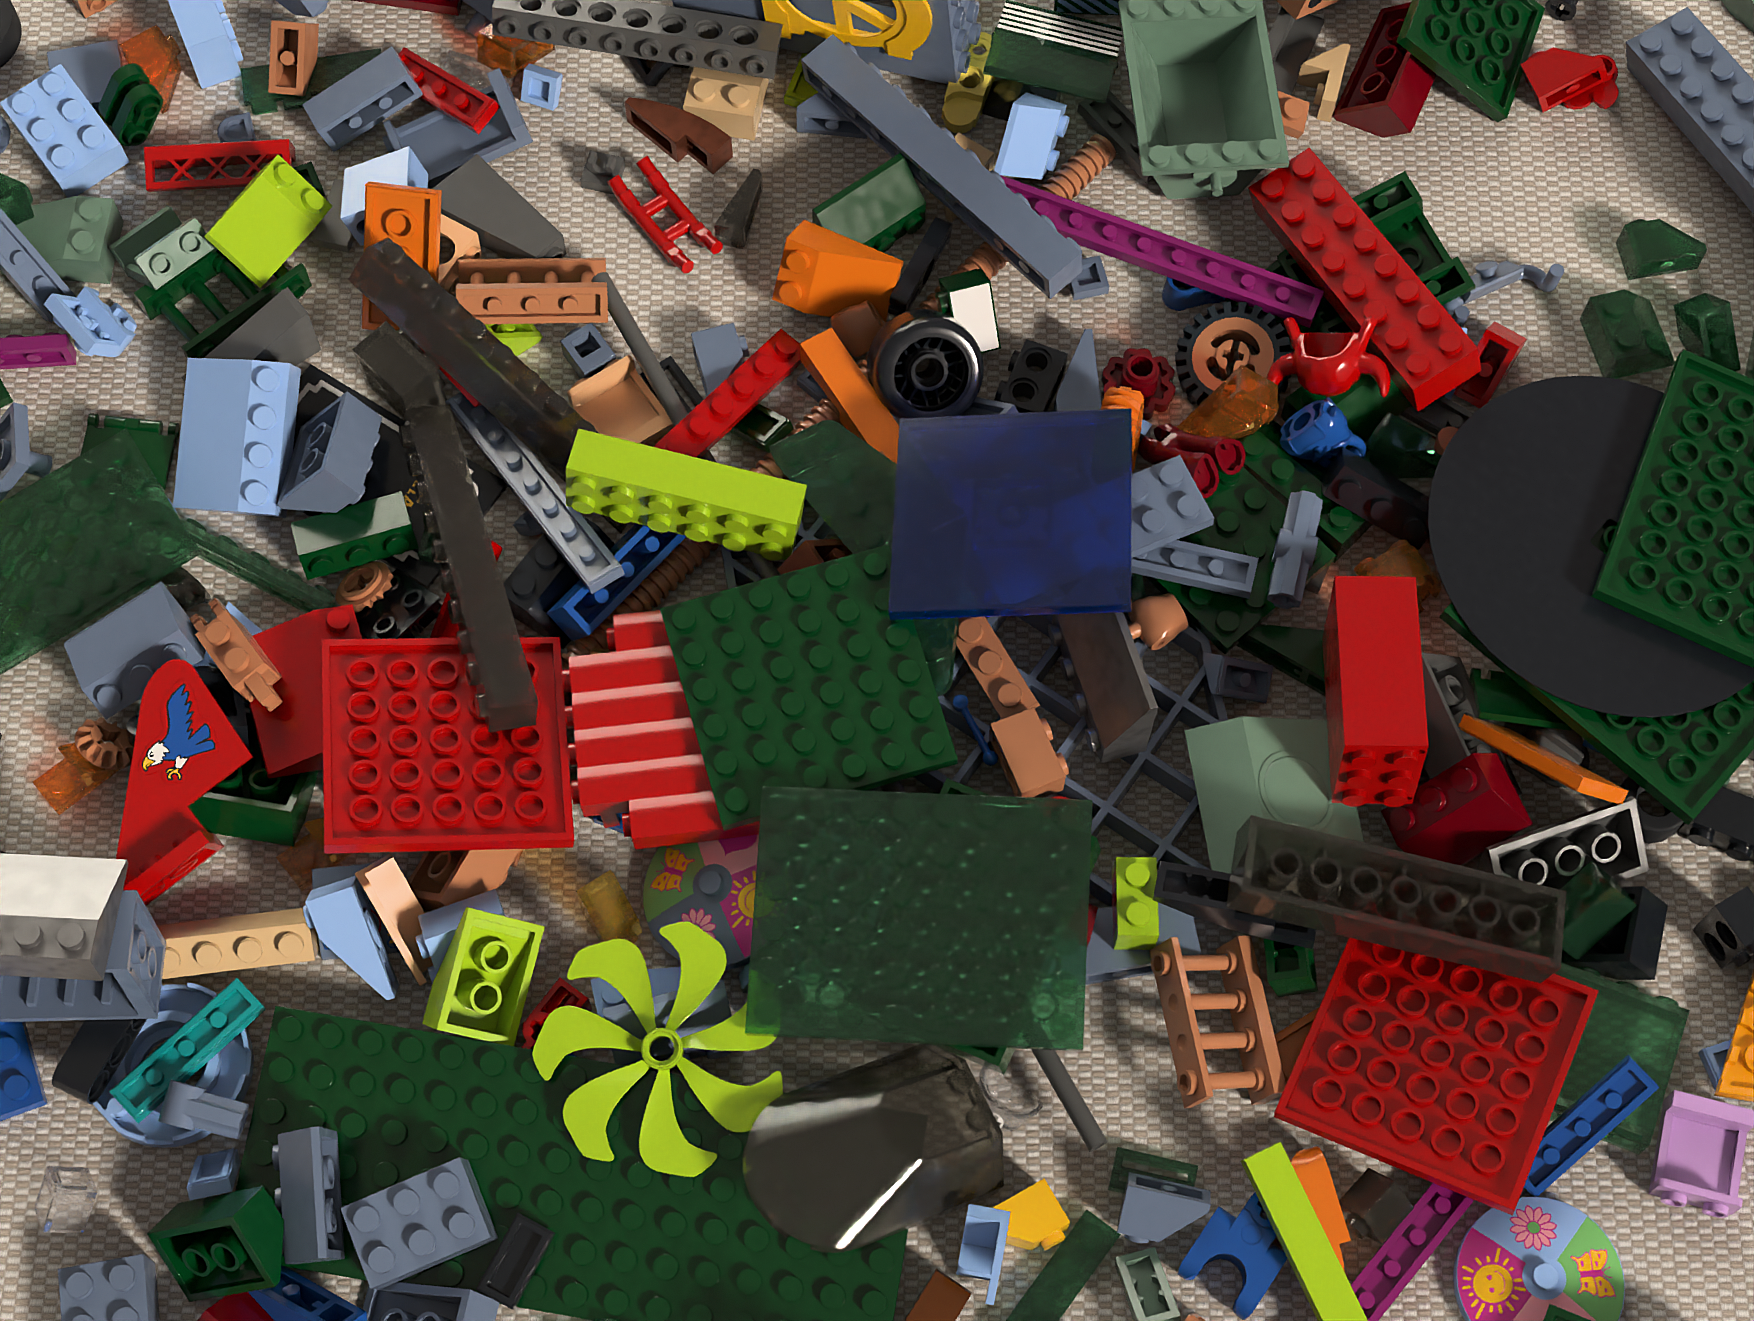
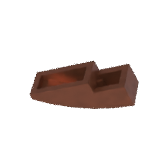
M629 97L625 101L627 122L677 163L688 154L714 175L733 157L732 137L697 115L652 100Z

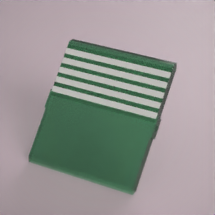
M1006 0L998 26L995 27L991 35V48L983 74L1105 104L1112 75H1115V71L1119 66L1118 52L1122 40L1121 27Z

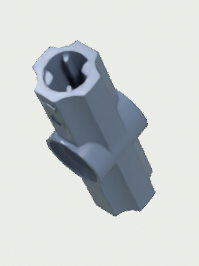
M1303 490L1296 493L1291 492L1283 527L1280 528L1272 556V562L1275 564L1270 578L1267 600L1279 608L1300 607L1307 574L1311 570L1318 545V537L1315 536L1320 521L1323 500L1312 492Z

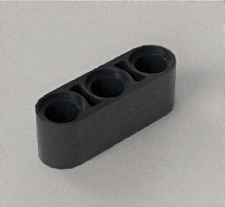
M147 1019L85 1020L58 1063L52 1077V1085L88 1104L96 1102L104 1092Z

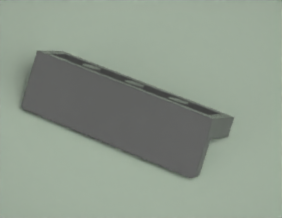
M1281 7L1268 35L1277 91L1292 95L1297 84L1301 65L1308 60L1322 30L1324 19L1308 14L1295 20Z

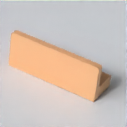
M389 853L356 872L355 876L419 986L427 983L422 973L428 970V967L433 966L431 957L422 958L415 937L422 934L418 915L425 912L395 859Z

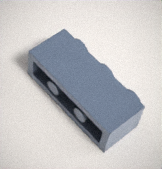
M390 47L302 105L317 132L331 150L335 152L422 96L423 93L408 67L395 49Z

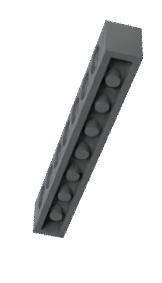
M494 0L492 5V35L773 80L780 54L783 24L635 0Z

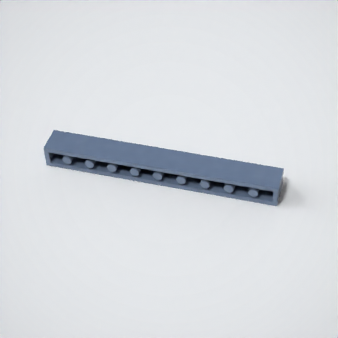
M832 34L801 59L806 82L890 157L893 158L901 153L913 177L1049 299L1083 272L1082 250L1076 241L1070 237H1063L1046 215H1038L1031 208L1028 200L1019 192L1013 193L996 171L991 170L989 172L971 149L966 148L964 150L947 128L943 126L939 128L931 121L930 115L922 106H914L897 84H889L883 78L880 70L873 63L869 62L867 64L849 42L843 43Z

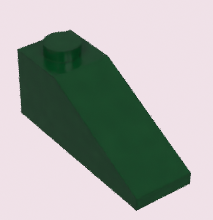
M1260 624L1236 645L1326 697L1322 639L1324 630Z

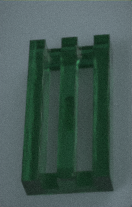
M1116 1148L1108 1190L1124 1193L1126 1182L1120 1181L1119 1178L1120 1176L1128 1177L1129 1172L1192 1187L1195 1186L1198 1165L1125 1148ZM1123 1160L1186 1174L1188 1175L1187 1181L1124 1167L1122 1163Z

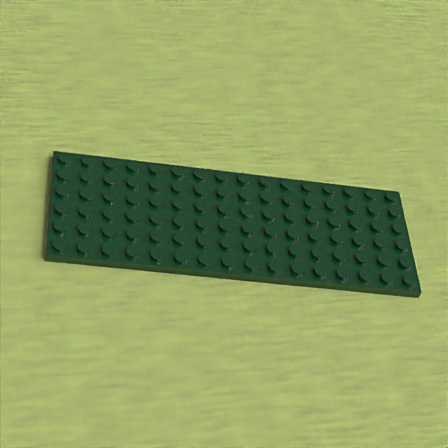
M275 1006L235 1191L263 1186L275 1203V1189L281 1187L280 1170L274 1169L272 1159L273 1146L278 1145V1134L320 1126L337 1131L342 1207L461 1157L469 1160L498 1239L398 1282L471 1289L485 1295L477 1291L476 1288L517 1213H520L556 1234L517 1305L519 1308L593 1321H894L927 1120L926 1116L783 1092L782 1102L772 1113L753 1129L738 1133L727 1130L711 1116L683 1075L670 1073L674 1113L683 1136L695 1147L717 1154L715 1162L696 1177L678 1176L651 1169L644 1163L639 1152L642 1121L658 1073L656 1070L649 1069L625 1093L613 1109L607 1123L606 1133L610 1148L614 1154V1160L611 1162L600 1161L585 1157L579 1151L565 1125L563 1107L569 1095L582 1085L627 1065L566 1055L554 1070L551 1079L546 1081L540 1075L534 1063L533 1049ZM343 1214L345 1259L285 1264V1258L282 1256L281 1266L367 1281Z

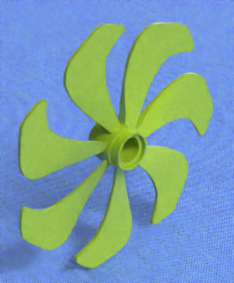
M685 921L666 925L659 930V933L677 950L681 961L679 988L665 1028H657L649 974L640 949L626 939H612L579 950L569 967L567 978L575 980L597 977L607 981L616 988L631 1006L647 1032L643 1041L595 1013L575 1006H563L555 1009L548 1015L535 1042L532 1052L533 1060L540 1075L546 1081L551 1079L554 1070L562 1059L575 1051L589 1048H613L638 1051L642 1054L643 1060L595 1078L576 1089L567 1098L563 1107V1119L577 1148L585 1157L609 1162L614 1160V1154L610 1148L606 1133L608 1120L620 1099L651 1067L658 1070L642 1121L639 1152L644 1163L658 1172L684 1177H696L710 1167L717 1159L716 1153L705 1151L690 1144L679 1128L674 1113L670 1069L676 1065L706 1110L727 1130L739 1133L753 1129L782 1102L783 1081L780 1071H775L768 1078L752 1086H742L721 1080L683 1057L684 1048L713 1051H752L762 1049L775 1041L781 1026L778 988L764 975L753 971L751 972V985L747 1002L739 1011L725 1021L682 1038L678 1036L675 1031L711 993L720 981L727 964V956L722 945L698 926ZM658 1038H669L674 1044L673 1055L665 1061L655 1060L651 1054L653 1042Z

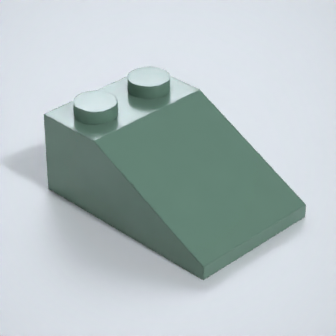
M74 196L15 209L13 223L62 280L110 284L116 258L108 246L120 239L124 223L114 199Z

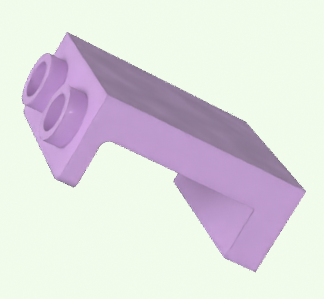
M1674 1090L1663 1101L1648 1194L1661 1197L1660 1201L1666 1205L1685 1207L1686 1204L1700 1207L1702 1208V1213L1717 1218H1726L1728 1215H1732L1741 1209L1743 1199L1738 1198L1747 1132L1754 1128V1110Z

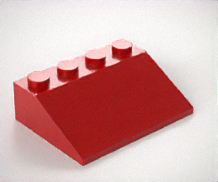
M353 604L312 610L253 635L282 677L272 685L283 701L270 712L257 698L251 703L248 701L268 779L323 769L321 639H362Z

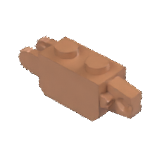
M214 598L209 603L212 612L217 616L208 624L197 613L190 618V621L198 631L195 635L230 685L250 703L257 698L271 712L283 702L272 686L282 678L281 674L245 626L232 616L218 599Z

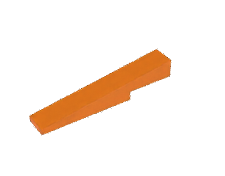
M832 327L801 342L800 356L802 364L840 412V422L866 456L871 458L880 451L884 452L926 522L952 509V502L887 407L880 401L874 388Z

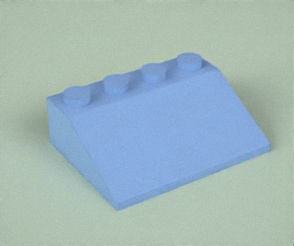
M188 358L173 508L286 518L287 509H282L277 503L293 454L300 368L291 363L260 360Z

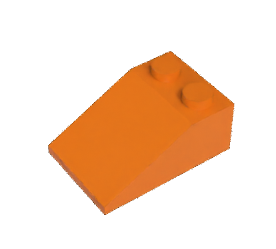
M803 220L786 238L772 300L803 313L832 317L843 308L869 300L886 324L889 317L890 295L898 283L904 261L812 222Z

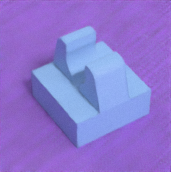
M529 63L524 68L520 101L553 111L559 104L563 80L562 73Z

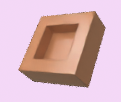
M1278 91L1284 133L1298 139L1304 133L1310 102Z

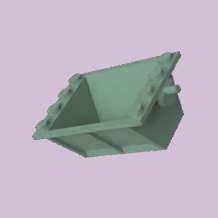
M1119 0V15L1142 176H1153L1167 199L1239 195L1263 169L1289 167V157L1262 0Z

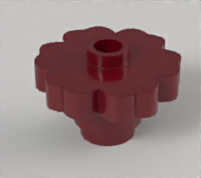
M1129 348L1124 352L1123 358L1111 357L1107 366L1103 369L1101 378L1104 384L1102 398L1104 399V394L1110 387L1120 388L1122 386L1132 388L1131 390L1141 391L1144 397L1143 420H1150L1153 417L1154 411L1165 412L1170 402L1174 399L1176 387L1173 384L1175 371L1165 357L1156 356L1152 358L1151 352L1146 348L1138 350Z

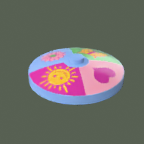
M1545 1197L1519 1198L1513 1216L1491 1208L1468 1229L1456 1253L1453 1268L1454 1293L1465 1321H1543L1549 1304L1591 1321H1619L1625 1298V1281L1617 1251L1611 1240L1595 1221L1567 1203Z

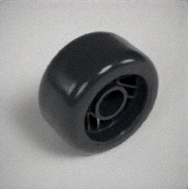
M915 309L895 316L878 331L868 352L867 375L869 383L874 388L878 398L893 416L911 425L932 427L956 419L971 406L983 382L984 362L976 340L956 319L936 310ZM925 358L930 359L929 365L924 371L915 372V368L921 360Z

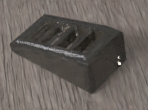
M753 169L716 221L714 226L715 237L723 245L739 249L745 247L763 193L761 170Z

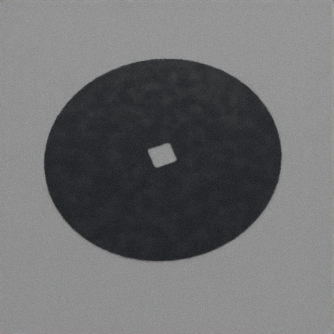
M1600 376L1554 377L1531 382L1492 399L1462 424L1444 450L1432 480L1428 501L1430 547L1442 585L1458 615L1483 646L1512 672L1531 685L1556 698L1597 712L1625 717L1655 718L1675 716L1704 709L1722 702L1741 691L1754 680V668L1591 597L1606 554L1592 545L1591 539L1607 520H1612L1618 524L1664 393L1626 380Z

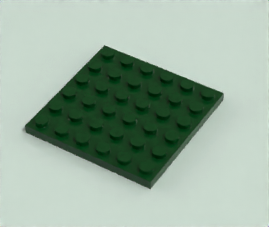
M889 544L660 608L724 831L958 764V758Z

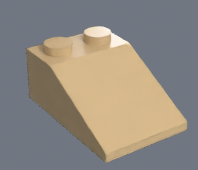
M694 67L690 76L683 110L712 123L731 137L755 141L769 79Z

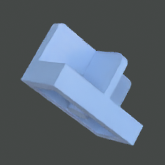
M969 1204L956 1274L988 1280L985 1304L994 1306L1010 1211Z

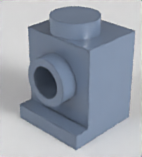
M593 323L571 330L565 338L560 340L564 357L580 379L592 377L602 371L610 361L616 359L615 353Z

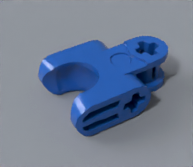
M1256 1192L1250 1197L1237 1218L1219 1206L1177 1270V1274L1183 1279L1193 1280L1207 1263L1221 1259L1234 1264L1241 1273L1242 1289L1233 1304V1311L1242 1320H1246L1253 1313L1288 1259L1284 1250L1272 1243L1276 1238V1234L1269 1219L1267 1218L1266 1220L1260 1216L1263 1207Z

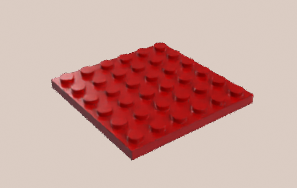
M560 637L321 639L324 854L573 848L574 827Z
M1365 901L1276 1107L1274 1117L1513 1216L1599 990Z

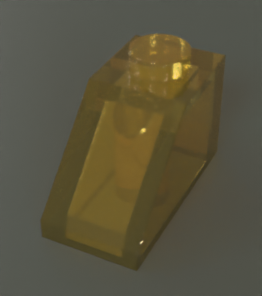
M611 870L576 891L583 916L600 942L612 939H626L634 944L638 940V935L642 933L640 921Z

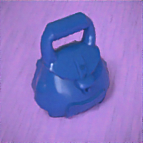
M1330 397L1314 401L1293 414L1280 430L1282 434L1280 444L1285 452L1299 459L1312 460L1313 464L1317 463L1325 469L1332 461L1329 459L1335 457L1342 447L1346 448L1348 445L1354 446L1349 451L1361 458L1366 456L1365 442L1349 430L1347 417L1344 416L1343 412Z

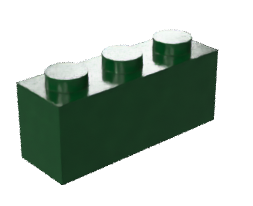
M402 491L344 507L337 513L327 512L290 523L297 554L307 580L419 548Z

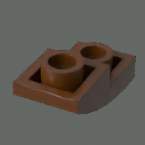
M936 1268L914 1301L913 1307L904 1321H956L972 1292Z

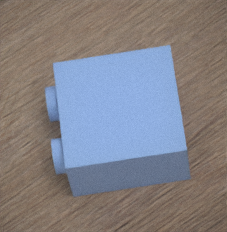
M409 146L344 169L340 219L360 246L364 245L366 183L371 181L428 188V173Z
M496 889L418 915L422 934L415 937L422 958L431 957L433 966L427 969L432 984L466 907L505 916Z

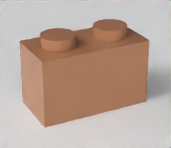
M1034 707L990 724L989 740L995 753L998 755L1000 765L1018 804L1026 800L1036 801L1064 789L1065 775L1069 774L1067 763L1061 752L1055 754L1050 743L1053 740V735L1049 723L1045 718L1039 719Z

